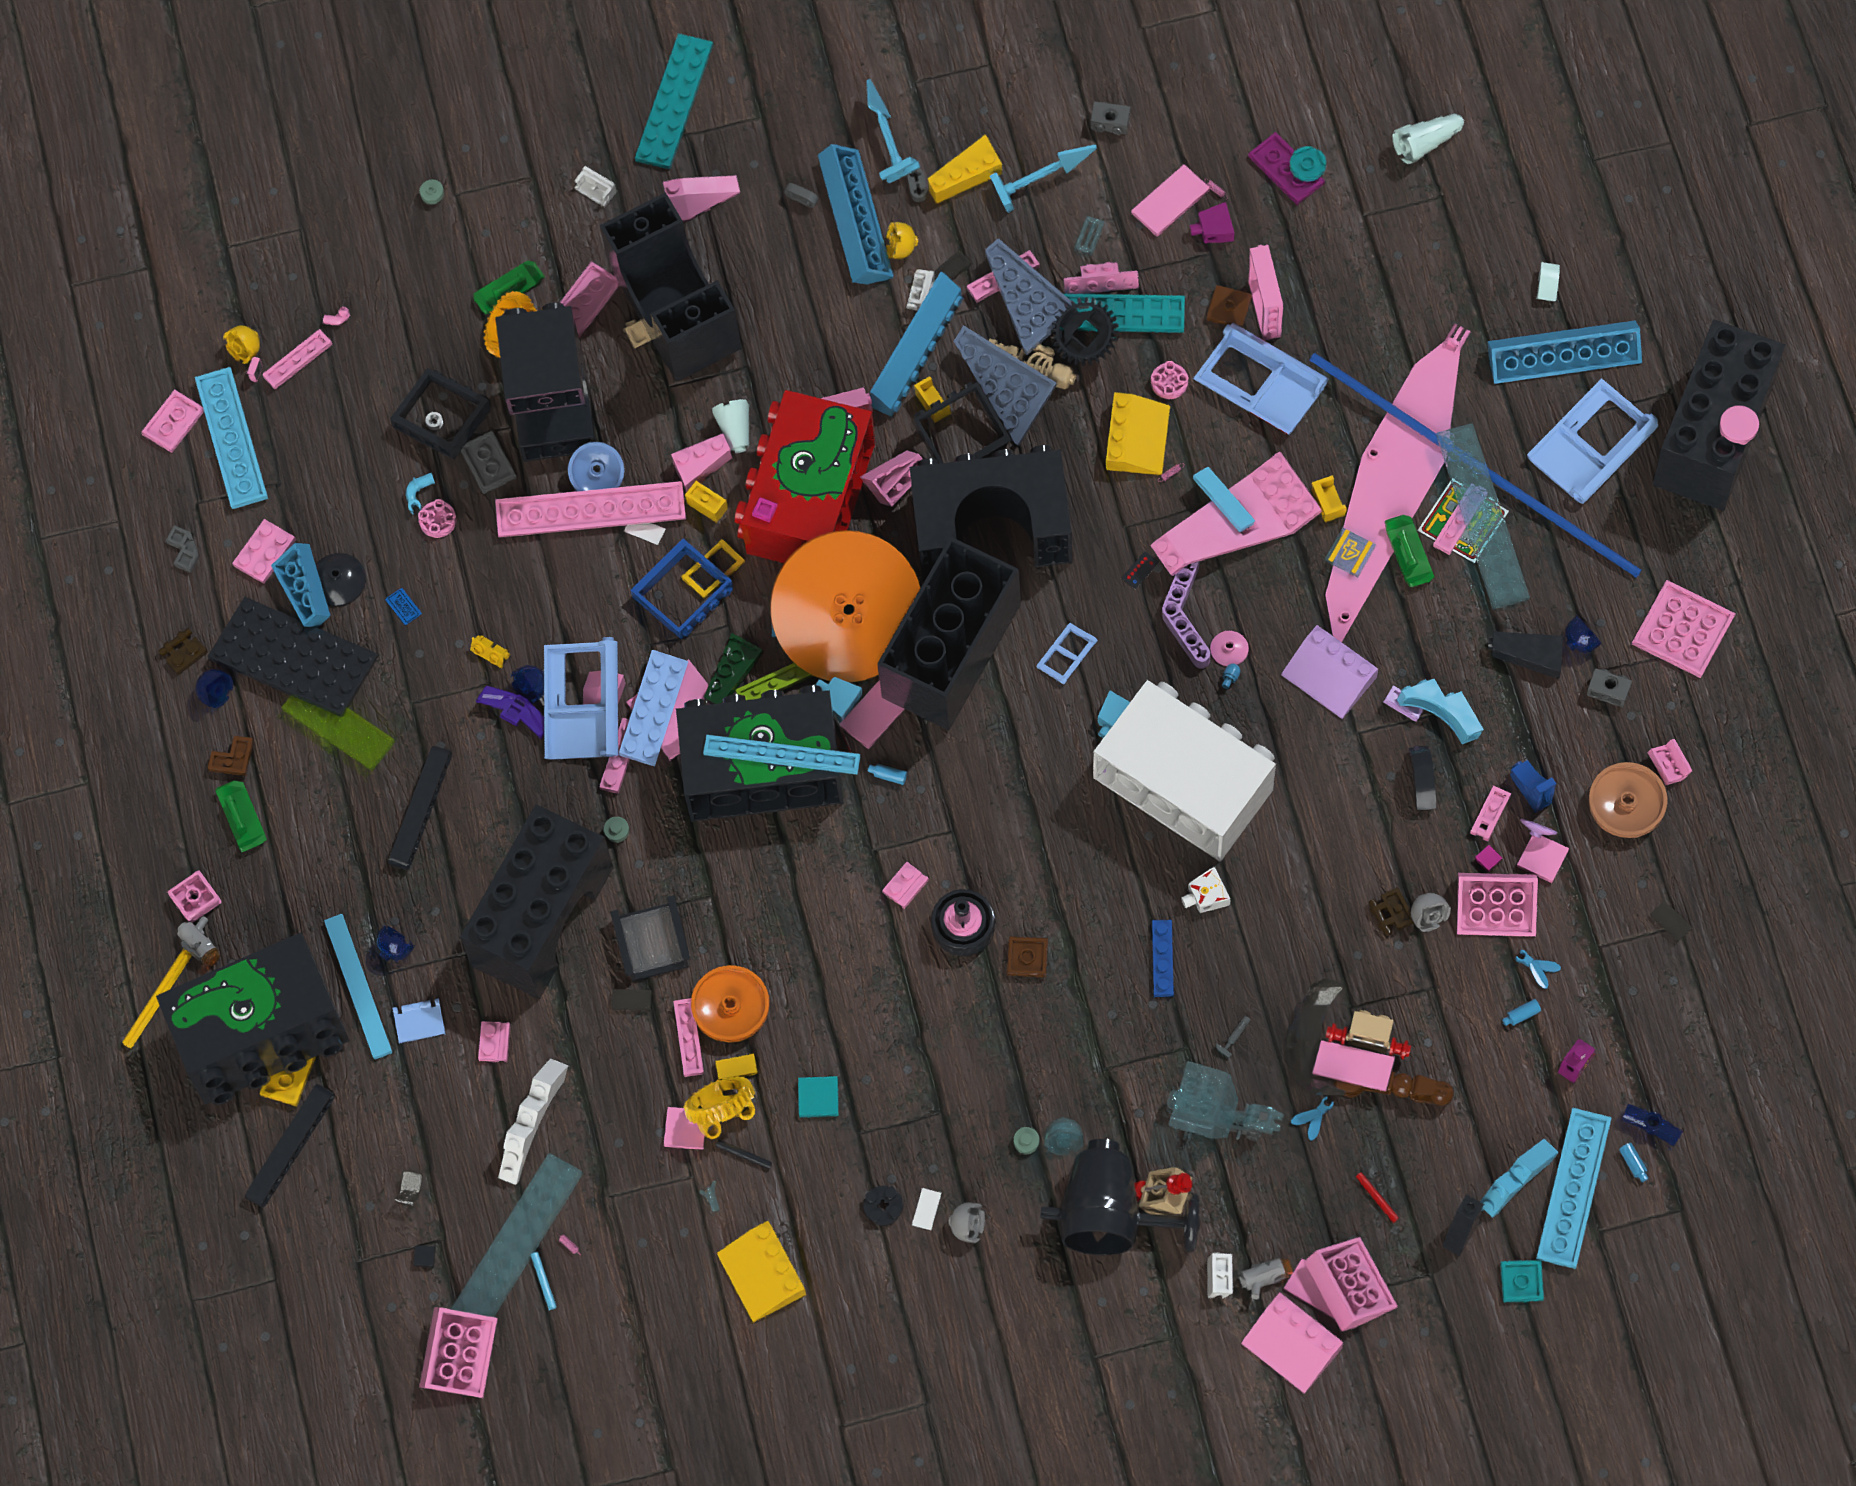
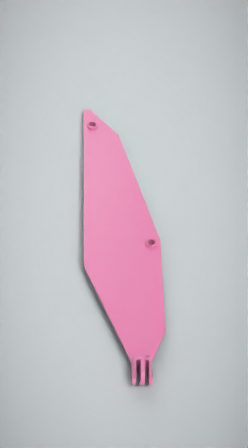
M1455 323L1444 342L1414 365L1392 403L1447 441H1449L1460 350L1470 334V331L1466 330L1461 341L1458 342L1464 331V328L1460 326L1452 338L1457 328ZM1388 412L1362 455L1341 537L1346 529L1350 532L1335 557L1325 595L1332 635L1340 642L1344 640L1394 552L1386 533L1385 520L1400 515L1414 517L1447 457L1445 450ZM1351 539L1357 542L1356 547L1353 548L1359 550L1360 553L1354 558L1345 560L1341 558L1345 551L1343 547ZM1368 541L1372 542L1357 572H1351ZM1349 542L1351 544L1349 547H1345L1347 551L1343 557L1349 558L1358 553L1351 549L1352 544L1355 545V543ZM1349 550L1355 552L1349 556H1346Z

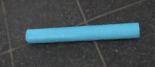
M538 1252L532 1253L531 1258L549 1310H553L556 1308V1304Z

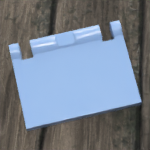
M439 998L435 999L436 1007H432L431 1001L428 1000L401 1006L402 1014H398L397 1007L393 1008L399 1043L445 1034Z

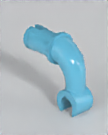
M431 473L416 479L414 477L406 488L405 495L408 501V508L413 515L412 508L415 505L419 507L420 511L422 510L420 502L416 500V492H419L424 487L435 484Z

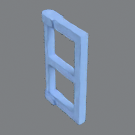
M1069 623L1037 664V668L1058 682L1065 684L1098 640ZM1070 631L1089 642L1079 656L1060 646ZM1055 651L1074 661L1063 676L1045 665Z

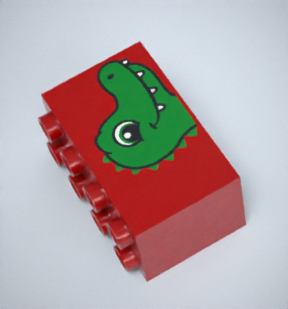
M788 390L784 391L781 402H772L768 413V423L772 424L770 436L762 434L757 447V456L761 457L759 469L750 468L746 480V489L751 490L748 503L743 501L738 503L734 522L739 524L737 537L744 539L747 554L785 563L795 550L809 540L829 532L848 530L863 484L860 477L867 472L876 444L872 411ZM760 497L778 505L770 523L752 516V512Z

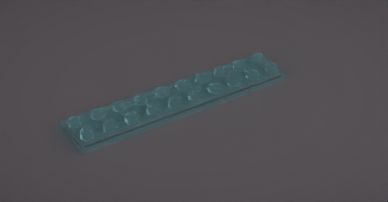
M1473 423L1436 433L1492 609L1529 600L1530 596Z
M548 1153L451 1310L488 1317L496 1315L529 1262L531 1254L539 1246L582 1177L583 1172Z

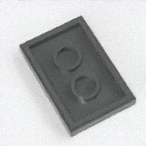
M493 431L467 442L462 448L461 453L483 494L517 478Z

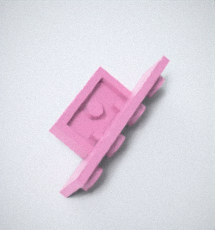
M1111 262L1080 266V277L1064 278L1065 294H1087L1139 288L1137 271L1119 272L1118 264Z

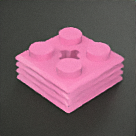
M199 870L168 891L169 896L186 920L192 923L221 904L219 896ZM195 895L198 898L194 900L192 899V896Z

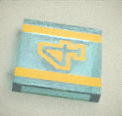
M1342 528L1325 557V561L1358 578L1376 548V544Z

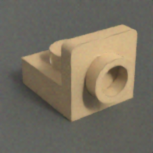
M634 319L626 323L627 327L623 331L624 333L626 332L634 349L651 341L641 320L636 322Z

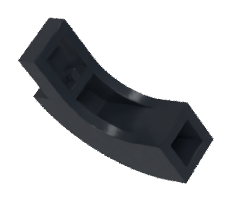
M1428 746L1409 748L1417 810L1436 809L1435 779L1431 751L1428 749Z

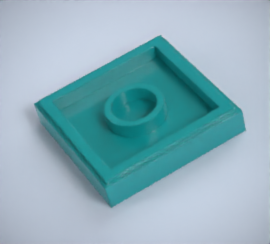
M838 1076L798 1078L799 1118L839 1116Z
M1541 1260L1501 1261L1503 1302L1544 1300Z

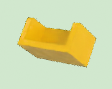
M930 376L914 385L915 395L926 411L931 409L930 405L940 400L942 403L944 401L933 386ZM950 405L930 416L935 423L951 414Z
M1329 476L1312 482L1311 491L1316 502L1323 510L1321 515L1324 522L1345 516L1347 508L1345 505H1342L1335 489L1334 477Z
M695 481L685 494L686 503L716 523L728 509L724 498L698 481Z

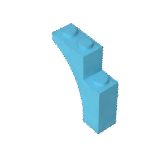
M1435 679L1422 680L1413 687L1406 686L1400 691L1401 693L1397 698L1400 706L1418 707L1441 718L1455 732L1461 744L1478 739L1484 730L1462 691L1456 694L1452 692L1444 696Z
M1543 1139L1520 1156L1510 1170L1498 1178L1480 1202L1484 1204L1483 1209L1492 1218L1496 1216L1521 1188L1552 1162L1558 1151Z

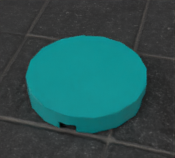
M1311 146L1301 147L1292 154L1290 170L1301 181H1315L1325 172L1327 163L1325 155L1321 150Z

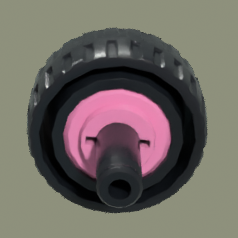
M969 889L954 890L945 894L935 904L931 914V929L935 941L944 951L960 957L975 955L983 951L994 937L996 928L995 913L990 902L980 893Z

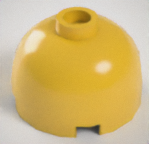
M901 222L890 223L886 239H889L890 246L886 245L887 255L889 258L894 259L906 258L913 252L914 247H917L918 237L915 236L911 226Z
M241 325L228 330L223 337L227 340V344H225L226 349L235 360L239 361L241 359L245 364L258 354L260 340L255 330Z

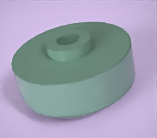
M427 180L420 187V195L424 202L436 204L443 199L444 189L439 181Z
M622 817L608 819L604 825L606 838L614 843L624 841L629 835L627 821Z
M1023 1127L1015 1133L1014 1146L1020 1153L1031 1154L1039 1147V1135L1034 1129Z

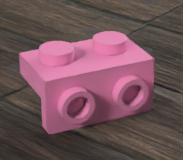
M1675 739L1670 740L1666 745L1653 748L1648 752L1665 785L1683 781L1692 772Z

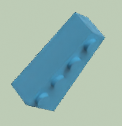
M294 543L271 567L302 624L308 627H319L331 615L310 544Z

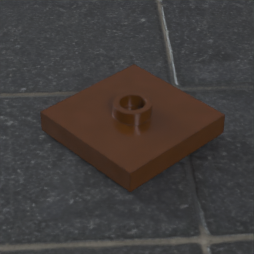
M1216 285L1206 320L1224 325L1235 323L1243 328L1252 294Z
M1009 936L1007 976L1046 977L1048 938Z

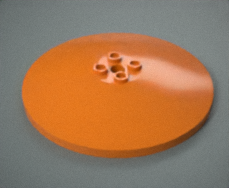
M860 531L829 532L804 543L791 554L781 567L775 579L770 600V616L773 630L779 644L789 658L811 675L831 681L833 677L847 682L866 680L879 675L877 663L917 596L920 585L910 563L887 541ZM847 604H852L854 607L853 612L850 614H845L843 610Z

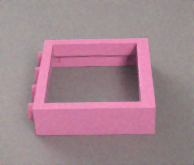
M1258 245V247L1250 248L1248 283L1262 339L1265 341L1281 337L1283 302L1269 246Z

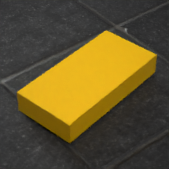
M754 1054L715 1061L719 1080H722L724 1077H745L758 1074Z

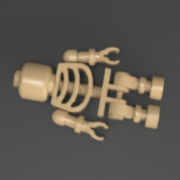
M989 339L994 345L1057 383L1056 387L1067 389L1070 384H1074L1076 374H1073L1071 366L1062 363H1056L1053 366L1054 361L1052 357L1054 356V350L1052 348L1045 347L1040 343L1033 350L1036 353L1032 354L1026 362L1023 361L1025 357L1023 348H1021L1019 354L1018 347L1004 346L1001 343L998 345L997 340Z

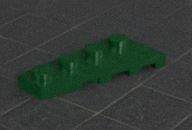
M731 633L730 641L724 649V655L721 662L717 665V671L711 679L704 695V700L709 704L723 703V698L733 694L763 655V649Z

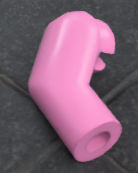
M341 307L339 313L335 316L324 315L323 324L341 325L350 316L348 308Z

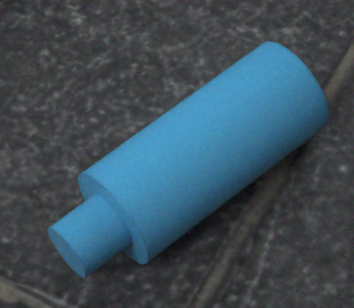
M877 764L876 766L869 765L868 772L874 773L876 778L901 785L905 784L907 778L906 771L882 764Z
M1533 999L1508 1012L1507 1017L1503 1018L1502 1022L1505 1026L1509 1024L1514 1026L1541 1012V1007L1537 1000Z
M1628 1143L1621 1147L1619 1151L1634 1177H1639L1641 1182L1648 1179L1646 1175L1648 1170L1633 1144Z

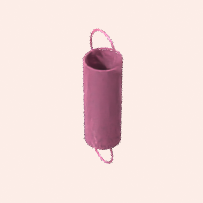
M1212 181L1207 184L1214 193L1224 198L1226 195L1225 191Z
M1176 464L1161 476L1166 481L1178 473L1181 468Z
M565 1235L560 1236L559 1241L573 1254L576 1252L580 1254L578 1252L579 1248Z

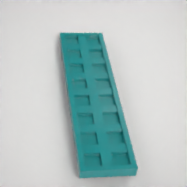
M678 33L637 150L635 161L671 169L713 48L712 41Z
M1064 294L1075 304H1078V298L1084 303L1085 297H1087L1089 303L1094 298L1096 305L1099 301L1103 302L1102 307L1108 305L1109 308L1106 312L1112 310L1114 313L1110 317H1117V320L1113 322L1119 324V327L1115 328L1117 331L1184 333L1185 296ZM1089 307V309H1080V310H1079V308H1078V312L1091 311V310H1092V307ZM1087 320L1077 329V331H1098Z

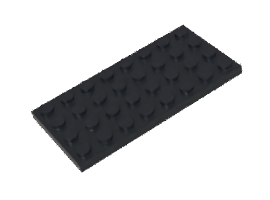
M244 596L209 653L208 659L332 714L343 717L378 659V654L315 626H304L301 620Z

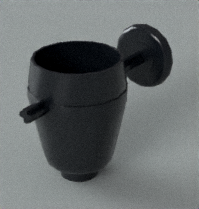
M1094 1139L1089 1141L1088 1149L1079 1152L1074 1159L1061 1208L1041 1207L1040 1219L1060 1220L1061 1237L1064 1246L1080 1253L1116 1255L1130 1251L1135 1243L1138 1225L1184 1228L1185 1251L1193 1253L1196 1250L1200 1227L1199 1196L1196 1193L1188 1195L1185 1216L1139 1213L1130 1158L1119 1151L1120 1144L1114 1140ZM1092 1231L1107 1233L1097 1242Z

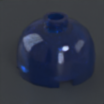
M1578 615L1567 624L1565 636L1568 641L1565 643L1572 651L1576 649L1581 653H1588L1602 644Z
M525 665L512 672L511 677L514 676L512 686L517 694L527 698L531 704L544 696L543 670L533 665Z
M207 670L199 676L195 686V693L198 699L205 705L213 708L221 707L229 699L227 694L229 690H233V680L230 675L221 670Z
M385 924L379 930L376 937V946L380 950L379 955L386 961H389V959L400 961L407 958L414 950L415 945L411 941L407 944L404 935L390 926L386 927Z

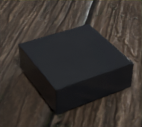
M415 1245L414 1267H434L436 1247Z

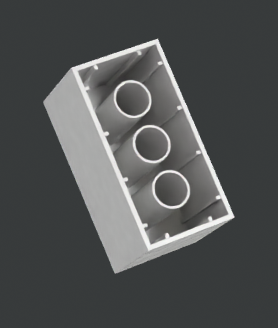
M1147 680L1094 750L1093 778L1221 862L1273 791L1276 764L1272 761L1275 757L1267 748L1256 744L1252 749L1240 741L1243 736L1233 726L1224 723L1220 728L1209 721L1210 714L1201 705L1192 702L1188 707L1177 700V691L1167 683L1159 682L1156 686Z

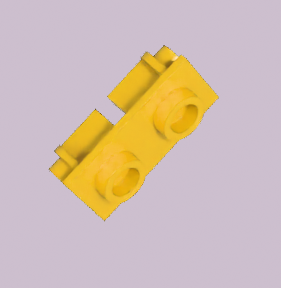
M478 635L476 638L473 637L470 650L490 663L503 668L504 659L507 660L510 656L508 650L499 645L492 648L494 642L484 636Z

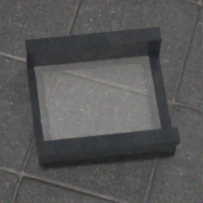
M674 895L667 897L668 903L621 916H619L618 910L610 911L626 976H631L632 982L689 967L687 960L691 958Z

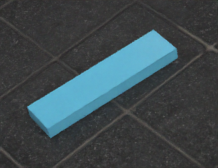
M1209 467L1193 476V480L1239 533L1255 523L1254 518Z

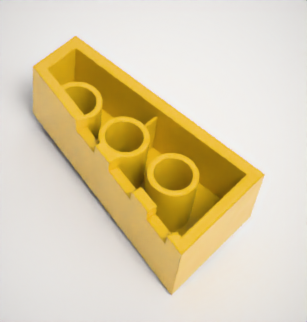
M984 135L928 178V189L936 203L990 180V175L997 173L998 176L1002 174V163L987 136Z

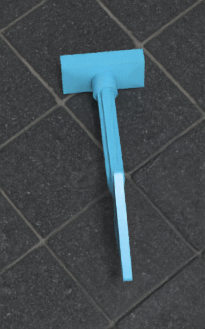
M871 79L866 80L868 107L878 115V121L892 163L891 167L879 174L882 180L887 179V182L890 184L919 169L920 165L912 157L902 161L887 119L891 116Z
M1090 145L1058 152L1057 155L1060 161L1004 185L997 173L990 175L1007 213L1014 210L1009 195L1057 171L1061 167L1064 168L1066 173L1070 172L1095 151L1097 147L1096 145Z

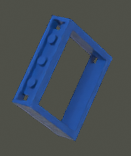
M682 539L630 591L632 597L678 638L682 639L693 631V627L697 623H701L706 618V614L710 610L717 608L720 603L719 601L723 597L730 595L733 590V584L730 578L685 539ZM687 554L696 563L698 562L713 578L718 579L722 585L678 627L643 596Z

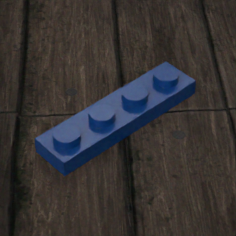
M1152 920L1154 997H1173L1172 920Z

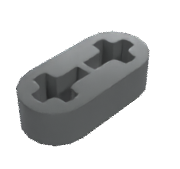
M919 168L907 174L911 197L916 202H922L927 198L924 173ZM914 174H917L918 182H915ZM920 187L921 195L918 196L916 188Z
M788 183L784 190V194L787 197L813 208L819 199L813 192L793 183Z

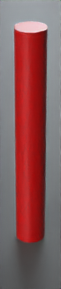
M1362 1172L1359 1173L1356 1178L1393 1223L1398 1221L1399 1217L1364 1174Z

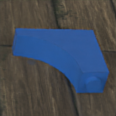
M1528 760L1523 763L1520 761L1512 766L1510 777L1535 813L1552 804L1556 782L1552 777L1548 780L1543 778Z

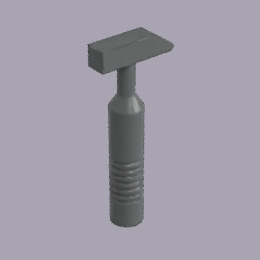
M1244 1016L1228 1038V1043L1224 1048L1217 1043L1215 1044L1218 1052L1229 1059L1231 1053L1227 1051L1228 1048L1236 1042L1250 1022V1018Z

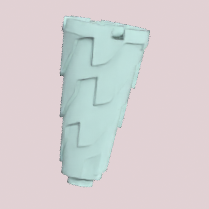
M1452 114L1398 128L1394 131L1395 134L1392 135L1395 150L1398 155H1404V158L1401 159L1402 161L1411 164L1462 130L1464 121L1460 115Z

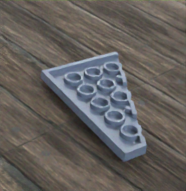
M997 239L985 249V255L1024 353L1028 355L1052 334L1051 329H1056L1052 325V322H1058L1055 315H1062L1059 309L1065 311L1064 304L1071 307V300L1000 239Z
M963 325L954 343L1014 443L1019 446L1054 391L1057 383Z

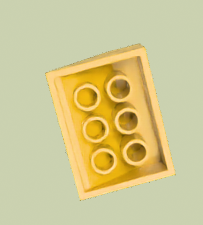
M1114 392L1106 470L1162 475L1170 412L1169 405L1134 394Z
M769 1221L749 1230L717 1253L753 1322L806 1295L805 1288Z

